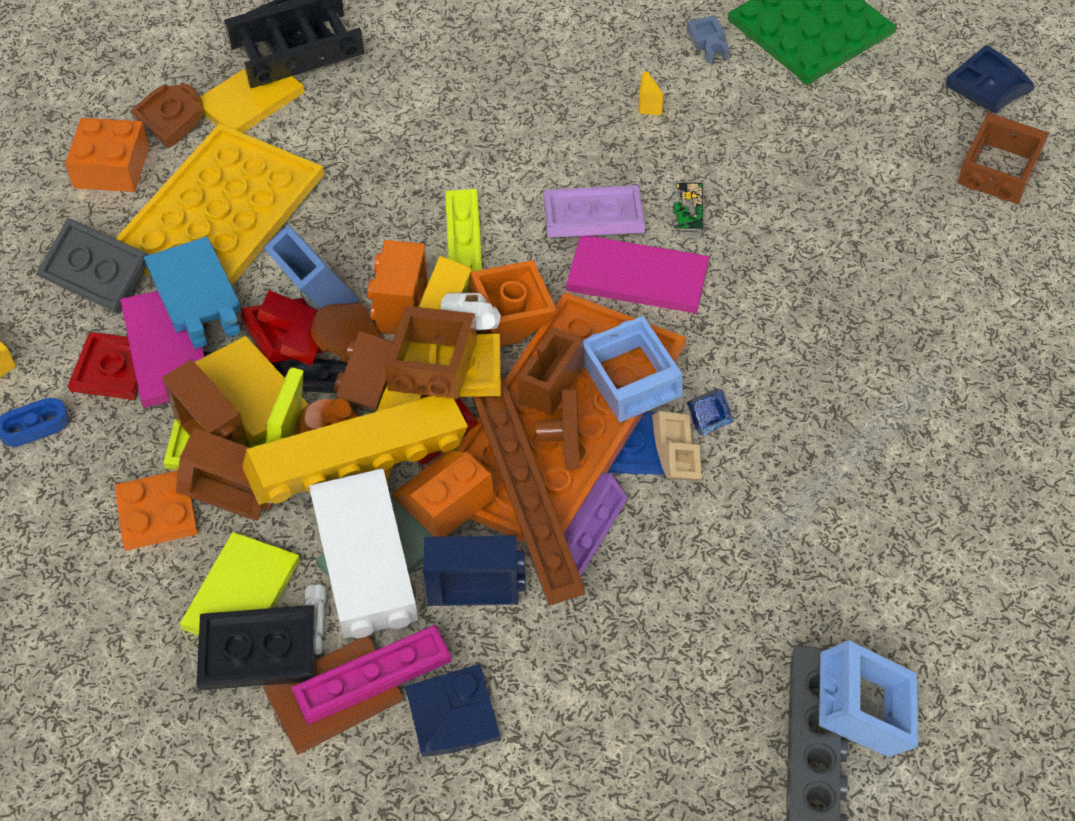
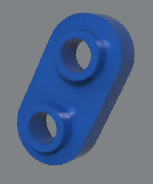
M45 398L2 414L0 416L1 442L7 446L17 447L61 431L69 420L63 402L56 398ZM50 417H55L49 421H46ZM16 429H22L21 431L12 433Z

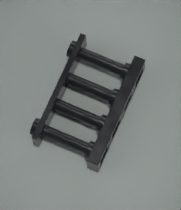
M289 0L224 20L228 43L231 49L244 47L250 60L244 62L250 89L365 54L360 27L347 31L340 18L344 17L342 0ZM329 21L336 35L319 40L312 26ZM301 30L307 44L290 48L284 34ZM272 38L278 52L261 57L255 43Z

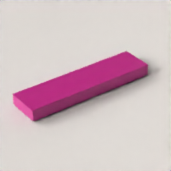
M433 625L292 686V691L307 725H310L452 662L451 655L436 625Z

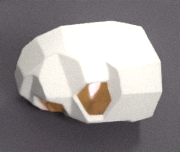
M446 293L441 301V310L475 313L476 330L498 328L501 315L498 309L492 305V302H487L481 293Z

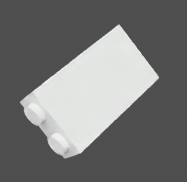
M378 469L309 485L344 639L349 637L364 638L371 635L374 631L386 628L400 629L408 626L411 622L418 621L416 603L384 470Z

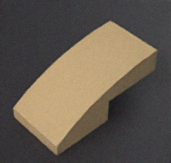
M662 411L653 414L656 448L667 479L702 480L700 445L692 444L690 414Z

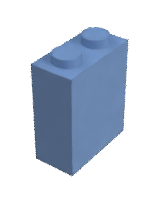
M289 225L264 247L295 285L320 309L327 305L357 303L360 300L327 262Z

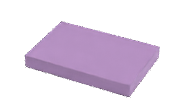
M639 185L544 190L547 238L645 233V219Z

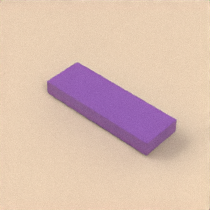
M601 473L564 532L580 577L628 499V496L611 473Z

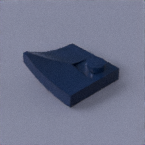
M985 45L947 77L946 87L996 113L1011 101L1033 91L1034 83L1011 60L992 47Z
M480 664L405 686L422 757L459 752L501 740Z

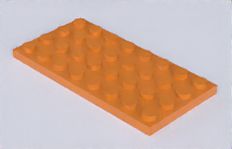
M566 292L563 293L555 305L557 309L556 316L539 328L504 379L563 533L568 528L601 473L608 472L644 414H639L619 423L589 373L583 367L570 389H576L581 469L566 470L564 441L537 442L536 420L563 419L562 401L552 416L521 404L518 376L532 355L537 356V348L551 327L585 340L593 334L602 333L619 326L625 321L636 319ZM649 324L673 361L676 362L686 346V337ZM641 347L600 363L616 389L657 373ZM478 417L477 422L479 425L469 430L455 452H468L491 473L495 499L469 519L508 536L516 535L517 540L525 543L480 418Z

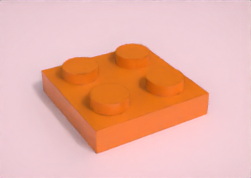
M178 470L114 484L122 543L125 551L198 534L192 498L176 492Z

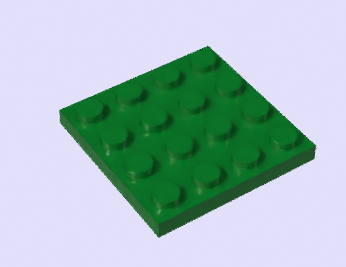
M749 0L728 12L727 19L806 85L891 36L896 30L894 23L864 0Z

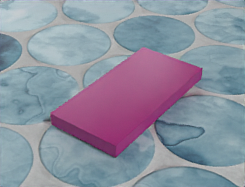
M580 236L566 283V291L697 314L709 264V256L593 236Z
M157 291L120 299L143 408L167 403L169 399L162 377L191 359L196 362L203 358L202 347L194 349L186 330L175 332Z

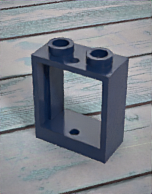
M516 535L424 537L423 574L428 606L518 605V592H526L525 551L517 550Z

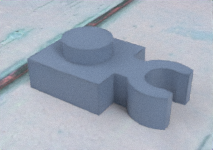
M715 15L687 22L686 31L696 50L705 48V59L709 63L713 62L714 53H720L723 59L728 58V45L725 42L726 34Z

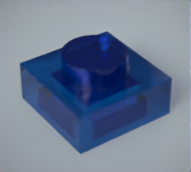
M716 388L687 401L699 435L704 436L734 422L723 389Z

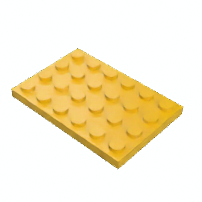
M219 123L115 239L151 255L207 236L231 286H233L325 175L323 166ZM146 267L143 273L150 276Z

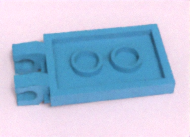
M207 236L144 257L148 272L175 332L186 330L194 349L208 345L202 324L215 319H219L227 338L240 334L235 315L236 312L241 311L239 301Z

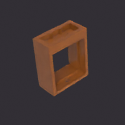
M988 112L963 161L957 183L969 189L978 190L1019 205L1043 153L1049 132ZM985 144L1028 158L1029 160L1021 177L1019 178L976 163Z
M406 306L385 363L388 391L459 399L477 341L475 313ZM410 342L455 346L449 366L404 361Z
M192 359L162 377L174 417L189 436L195 427L249 447L240 413Z
M194 427L180 456L176 485L177 493L257 521L262 511H270L273 505L272 502L258 504L242 468L246 449L249 447Z

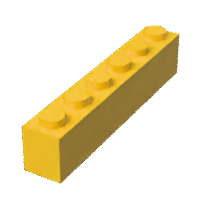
M430 396L246 449L242 468L258 504L261 505L268 502L276 504L286 501L294 494L304 491L310 493L309 485L378 469L386 471L394 464L407 460L409 462H416L423 459L427 454L436 451L449 452L460 445L468 426L454 398Z

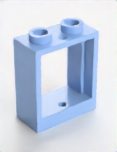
M644 316L631 321H625L617 327L602 333L593 334L583 340L584 367L619 423L683 396V374ZM641 347L657 373L616 389L600 363Z
M850 640L820 652L819 726L884 756H894L917 748V673ZM861 677L884 688V721L860 711Z

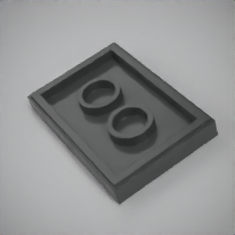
M67 218L36 275L119 314L122 311L120 299L131 296L146 268L144 257L148 256V254Z

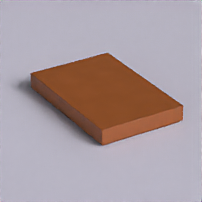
M369 636L359 638L317 659L316 676L375 651L376 648ZM299 683L266 685L263 687L297 755L403 701V696L396 686L307 725L292 691V686Z

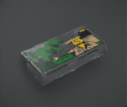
M672 181L671 237L704 238V182Z

